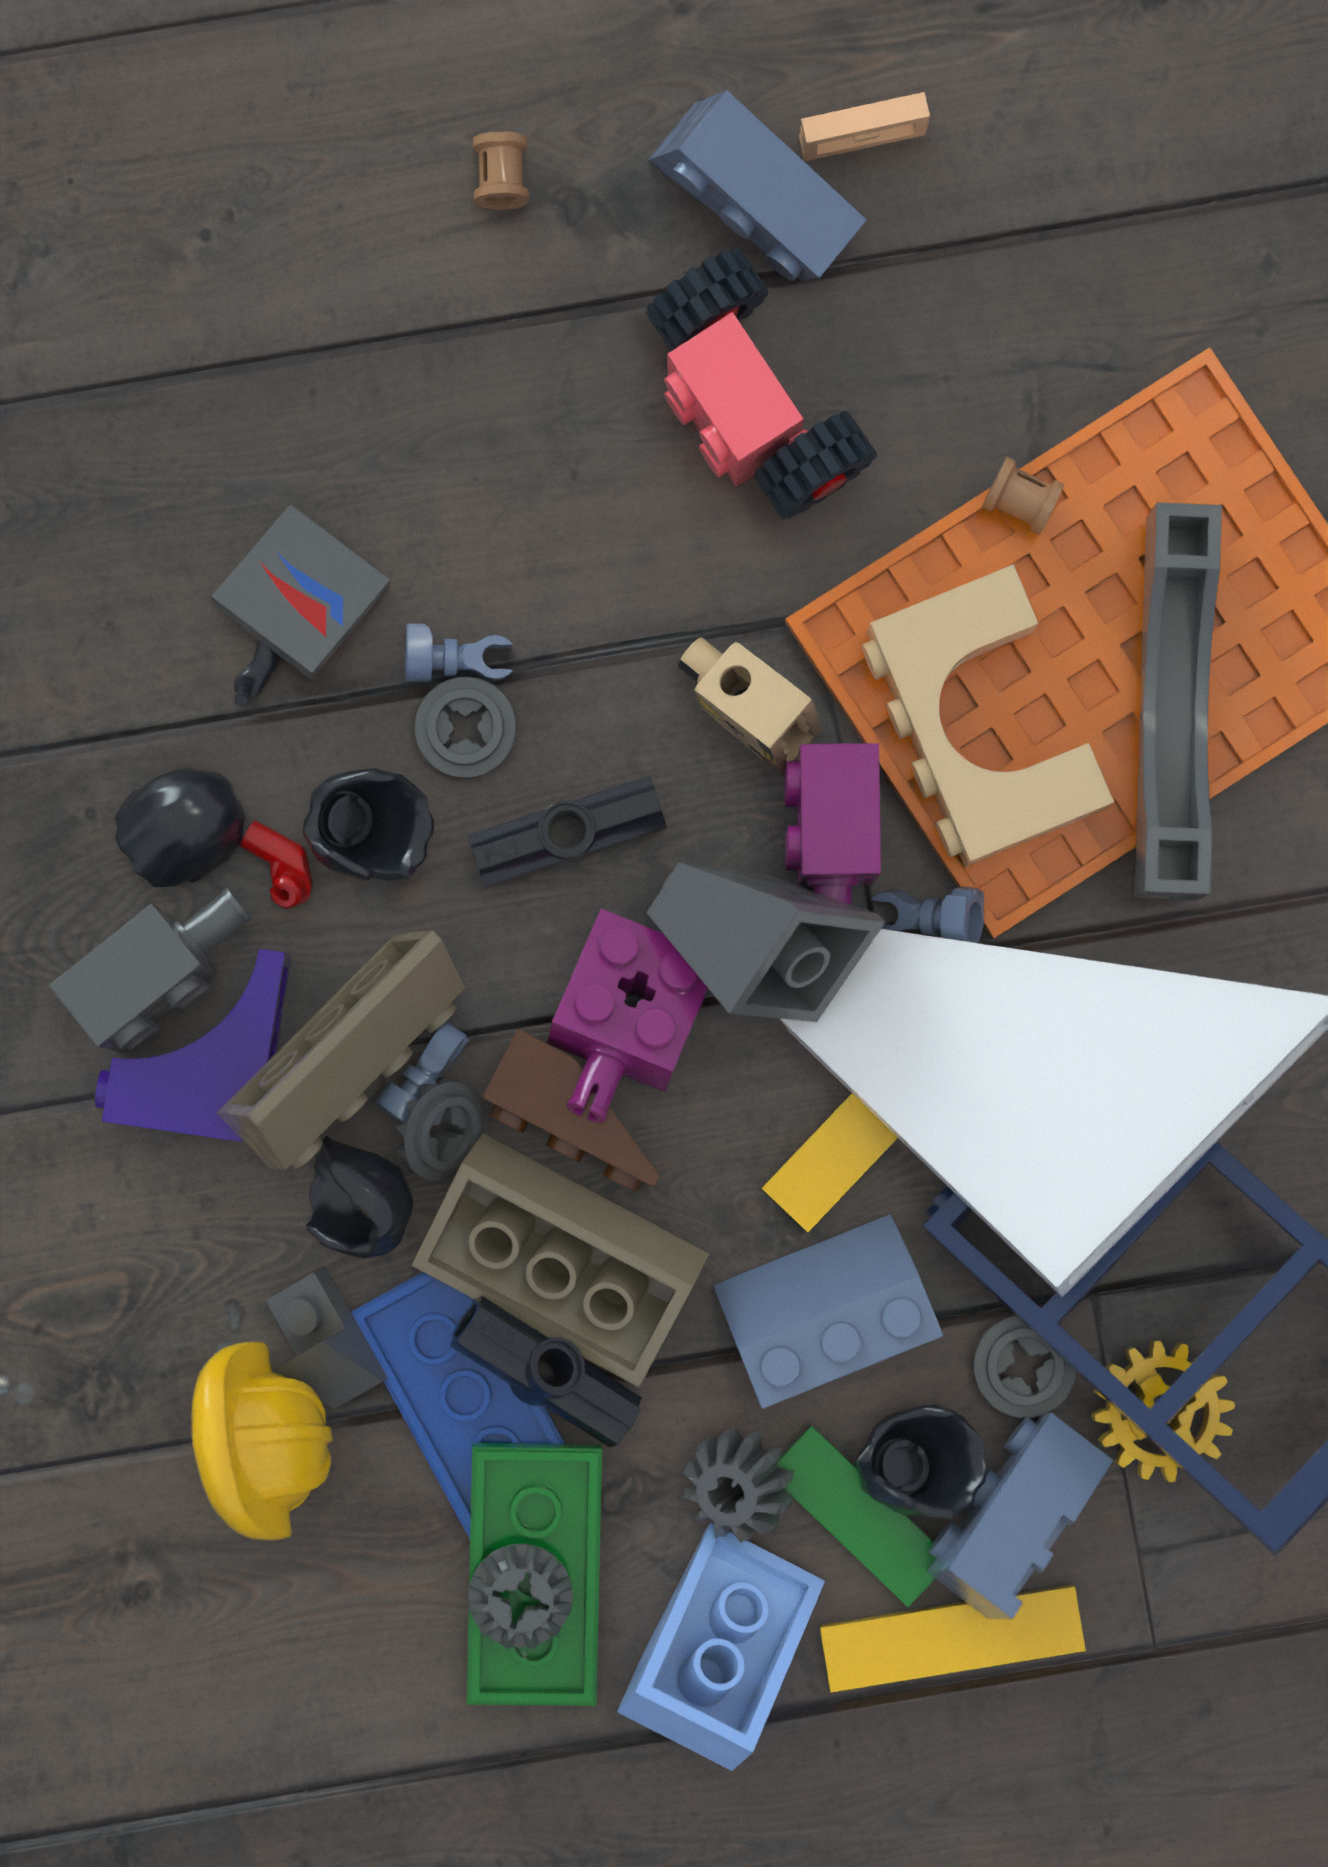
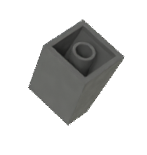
M679 862L674 871L666 878L661 891L646 912L728 1013L817 1022L885 924V921L877 913L769 875Z

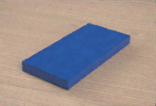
M422 1272L353 1310L351 1313L388 1377L384 1381L387 1389L470 1539L472 1443L566 1444L545 1406H531L521 1402L513 1394L509 1383L450 1347L453 1337L452 1333L461 1317L470 1308L475 1299Z

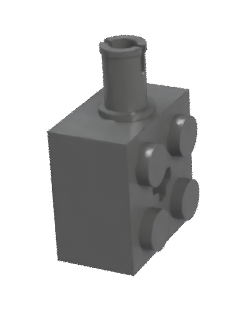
M227 887L222 890L220 895L184 923L180 920L176 921L171 913L151 903L52 982L49 987L97 1047L117 1052L128 1048L132 1053L148 1043L161 1031V1027L156 1021L167 1012L176 1007L181 1012H184L211 991L212 988L206 981L214 976L217 971L209 962L210 957L207 953L253 918Z

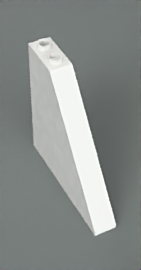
M880 929L817 1022L790 1019L780 1020L789 1033L963 1200L1038 1275L1063 1297L1328 1029V996Z

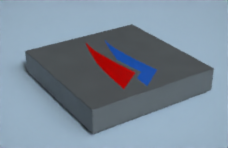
M290 504L211 596V604L312 680L390 586V579Z

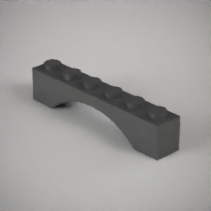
M1157 502L1146 517L1134 898L1200 900L1210 895L1212 822L1208 782V697L1212 632L1220 573L1222 505Z

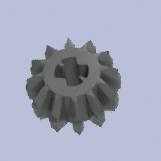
M737 1427L727 1429L718 1438L714 1436L704 1440L697 1447L696 1456L686 1463L685 1470L682 1472L691 1481L684 1489L685 1492L682 1498L698 1502L700 1506L695 1513L694 1522L705 1521L709 1518L714 1522L715 1538L725 1537L732 1530L740 1543L750 1540L757 1532L761 1534L770 1532L779 1523L780 1514L790 1507L794 1497L785 1487L792 1481L795 1471L780 1468L776 1464L781 1457L783 1447L772 1448L767 1452L762 1448L761 1431L752 1432L744 1439Z

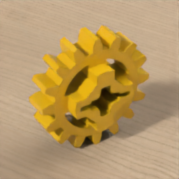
M1150 1340L1149 1356L1143 1357L1137 1349L1130 1346L1125 1349L1126 1358L1129 1363L1128 1366L1123 1369L1108 1363L1105 1368L1125 1387L1128 1388L1132 1382L1137 1391L1135 1396L1150 1409L1155 1404L1153 1399L1158 1395L1161 1397L1171 1387V1385L1164 1383L1155 1368L1169 1367L1185 1372L1198 1357L1191 1363L1188 1362V1345L1179 1342L1176 1343L1171 1354L1166 1355L1161 1341ZM1221 1374L1213 1375L1168 1425L1199 1455L1204 1453L1215 1459H1218L1221 1453L1212 1443L1213 1438L1216 1434L1231 1436L1233 1431L1228 1425L1219 1422L1220 1413L1235 1409L1233 1401L1218 1398L1217 1391L1222 1389L1228 1382L1227 1378ZM1094 1389L1093 1392H1094L1095 1394H1097V1395L1100 1396L1101 1398L1105 1399L1099 1392H1097V1391ZM1106 1401V1408L1098 1409L1091 1413L1092 1420L1108 1423L1109 1430L1104 1432L1098 1439L1103 1447L1119 1444L1121 1447L1114 1462L1124 1468L1136 1458L1139 1460L1137 1466L1139 1477L1148 1480L1156 1466L1160 1467L1164 1480L1167 1482L1176 1481L1177 1465L1165 1454L1151 1453L1139 1448L1133 1441L1137 1439L1142 1440L1146 1436L1126 1417L1121 1415L1113 1405ZM1204 1407L1202 1426L1196 1437L1193 1438L1190 1427L1196 1410Z

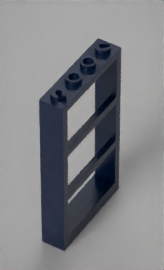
M1217 1141L1063 1297L1056 1292L1042 1308L1033 1302L955 1230L973 1211L947 1186L932 1201L934 1204L926 1210V1214L931 1218L923 1225L929 1236L1275 1557L1328 1501V1440L1261 1512L1168 1426V1423L1318 1262L1328 1269V1240ZM1210 1164L1296 1240L1301 1247L1149 1409L1059 1324L1204 1168Z

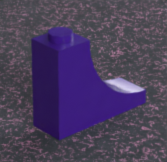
M259 948L253 973L241 998L216 1027L195 1042L159 1056L134 1059L112 1058L110 1071H100L96 1086L95 1106L96 1108L104 1109L102 1122L244 1142L216 1112L277 1052L291 956L285 952Z

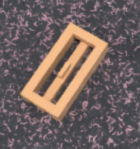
M925 92L802 118L799 141L804 161L926 135L930 113Z

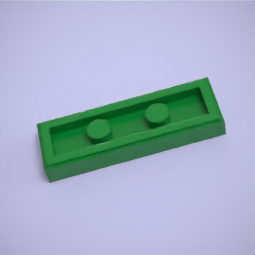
M810 1425L776 1462L780 1468L795 1471L792 1481L785 1489L894 1595L909 1607L935 1580L933 1576L926 1572L935 1560V1557L928 1552L934 1541L909 1517L894 1512L862 1490L857 1468L817 1429Z

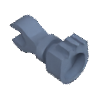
M406 624L405 681L431 682L432 670H443V676H456L457 670L474 673L485 681L498 682L509 677L512 672L510 669H491L483 661V653L488 649L512 648V642L503 636L491 635L476 643L457 645V639L444 638L443 645L432 644L433 634L426 624Z
M955 888L951 894L945 896L944 900L927 897L924 902L918 901L906 891L899 889L881 892L871 899L879 902H890L898 910L896 923L885 922L881 929L905 932L908 929H920L923 935L938 937L941 934L942 938L972 943H978L984 925V892L979 891V888Z
M446 1021L430 1040L419 1058L417 1066L409 1065L402 1076L406 1078V1081L401 1088L389 1081L374 1103L401 1124L406 1122L410 1114L406 1102L420 1099L423 1084H437L436 1081L444 1075L464 1050L469 1041L466 1038L467 1035Z

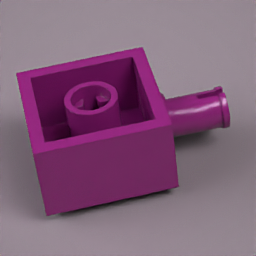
M879 743L800 744L796 761H786V769H784L785 807H797V826H787V832H785L786 870H797L798 886L813 888L814 892L852 905V887L874 885L881 874Z
M602 908L598 913L552 1020L547 1041L549 1045L587 1060L573 1094L567 1101L566 1107L570 1112L581 1117L590 1095L595 1094L596 1096L587 1120L596 1123L605 1122L607 1111L622 1075L666 1092L708 990L705 983L663 933ZM630 993L642 997L636 1008L629 1007L624 1003Z

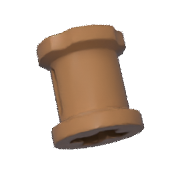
M508 131L487 132L473 138L474 153L479 156V188L473 192L474 204L491 210L516 209L527 205L530 201V191L523 187L522 154L527 152V137L520 133Z
M1006 456L982 508L989 512L998 508L1029 523L1030 531L1039 535L1053 511L1064 484L1057 480L1051 484L1016 468L1015 460Z

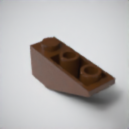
M517 1029L482 1098L495 1104L489 1116L521 1133L524 1132L529 1122L551 1133L546 1146L579 1163L585 1152L608 1163L603 1175L636 1193L642 1181L654 1187L660 1175L610 1106L607 1111V1118L603 1123L587 1120L596 1096L595 1094L590 1095L581 1117L567 1109V1101L571 1098L583 1070L577 1060Z

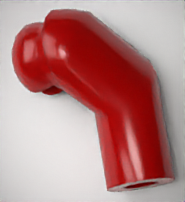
M254 820L247 829L240 847L269 863L273 886L269 890L271 899L277 906L284 909H292L306 902L313 886L306 850L295 841Z

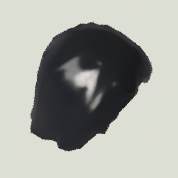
M185 767L158 776L142 788L133 791L123 802L114 818L117 825L115 837L118 847L128 856L132 863V869L139 876L145 878L154 887H170L188 880L194 883L228 861L242 841L243 825L246 816L240 801L235 796L233 785L224 775L217 772Z
M370 768L332 775L319 785L311 794L310 810L304 820L302 833L314 857L329 870L360 880L369 881L371 878L390 881L409 878L416 868L424 862L427 856L428 841L434 832V820L429 811L428 798L416 785L401 774Z
M326 1135L321 1140L323 1145L320 1153L316 1155L314 1163L316 1175L310 1186L309 1197L313 1207L311 1221L306 1224L307 1230L320 1241L321 1245L343 1254L361 1259L387 1255L401 1243L413 1208L412 1192L401 1168L376 1153L338 1142Z
M922 1405L886 1415L873 1427L867 1444L859 1451L855 1462L860 1475L862 1490L878 1503L884 1504L894 1512L902 1515L953 1518L961 1511L969 1509L975 1503V1495L985 1483L988 1469L985 1461V1443L964 1416L940 1405Z

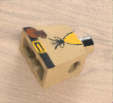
M701 637L688 647L679 661L678 667L698 683L694 691L703 709L781 776L784 775L786 761H796L800 744H810L823 729L812 699L737 642L733 643L722 654ZM746 690L744 693L734 696L737 692Z

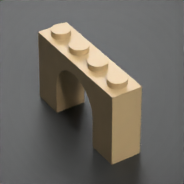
M1014 564L871 622L867 630L870 641L861 644L864 657L874 679L877 680L885 677L894 697L893 701L886 703V707L897 735L900 739L910 735L919 759L911 762V767L917 784L925 798L935 795L944 819L935 822L942 844L949 857L960 855L964 867L1106 810L1114 803L1089 743L1022 770L997 772L978 767L963 758L953 748L944 733L939 714V700L947 677L964 662L1032 634L1039 624Z

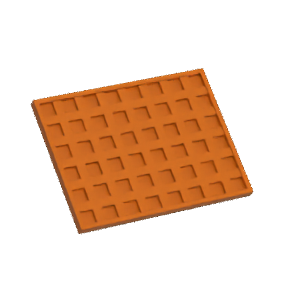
M1210 347L1020 468V470L1049 484L1055 480L1064 484L1053 511L1039 535L1030 531L1029 523L998 508L993 509L991 512L983 509L982 505L990 490L989 488L785 619L786 626L863 743H879L880 770L957 888H979V891L984 892L983 927L991 940L1136 847L1146 517L1157 502L1222 505L1220 573L1212 632L1208 697L1209 799L1328 723V524ZM1014 564L1039 624L1032 634L964 662L947 677L939 700V714L944 733L953 748L963 758L978 767L997 772L1022 770L1089 743L1114 803L1106 810L964 867L960 855L949 857L942 844L935 822L944 819L935 795L925 798L917 784L911 762L918 760L919 757L910 735L902 739L897 735L886 707V703L893 701L894 697L885 677L877 680L874 679L864 657L861 644L870 641L867 630L871 622Z

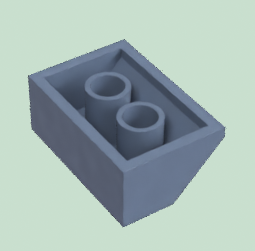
M891 1214L713 1284L762 1409L943 1337L921 1278Z

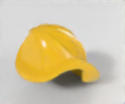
M243 1342L229 1345L215 1353L208 1360L199 1373L192 1404L193 1447L207 1497L221 1519L238 1534L258 1540L286 1539L292 1535L290 1511L301 1505L312 1489L324 1483L329 1474L331 1455L328 1444L333 1441L331 1427L326 1426L324 1406L317 1393L309 1385L302 1381L286 1378L272 1371L269 1348L263 1342Z

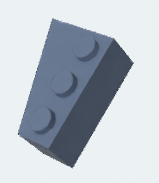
M728 90L694 103L648 159L653 165L716 213L733 232L742 238L749 239L766 253L765 259L769 265L791 281H794L796 278L801 281L820 278L867 220Z
M1053 1413L1038 1416L1035 1422L1028 1417L1023 1419L1004 1445V1448L1011 1453L1009 1458L997 1474L991 1469L987 1470L986 1481L975 1495L974 1506L959 1526L950 1521L934 1540L928 1551L935 1557V1560L926 1572L987 1619L1014 1618L1023 1603L1016 1598V1595L1034 1570L1041 1573L1054 1555L1049 1549L1066 1525H1072L1114 1461Z

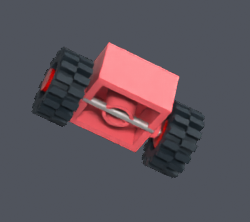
M733 247L730 251L728 249L721 251L715 258L710 256L703 260L702 264L696 269L692 267L684 272V277L680 280H674L666 286L668 290L658 293L653 299L654 302L647 306L645 313L671 351L667 354L668 376L664 378V382L668 391L664 393V396L670 408L683 425L693 421L699 430V435L703 441L699 445V449L711 470L718 478L727 473L736 487L754 476L781 519L791 518L799 512L802 513L808 510L814 503L817 502L818 504L827 498V495L833 491H838L845 486L844 483L857 477L861 470L867 468L872 463V460L876 459L877 453L850 412L843 411L839 415L830 416L824 423L822 421L817 423L810 431H807V429L802 430L803 417L739 322V320L750 316L754 312L752 309L760 306L765 301L763 298L767 297L769 292L742 250L738 247Z

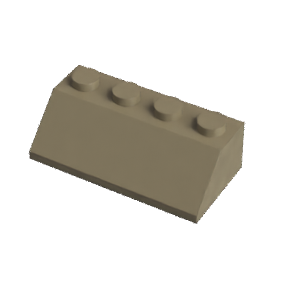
M434 930L395 933L216 1112L268 1168L286 1170L291 1165L294 1169H298L307 1163L323 1145L319 1136L335 1120L339 1123L347 1121L366 1103L368 1096L363 1091L380 1074L387 1078L399 1070L413 1053L408 1046L425 1029L428 1033L435 1031L454 1014L457 1006L452 1001L466 987L442 939Z
M482 1133L462 1162L411 1266L473 1299L484 1296L548 1338H563L572 1342L580 1350L583 1358L640 1387L691 1292L709 1253Z

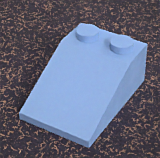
M711 1522L707 1526L642 1654L617 1712L733 1771L753 1753L825 1580L747 1540L740 1543L735 1534L731 1532L725 1537L715 1538L714 1523Z

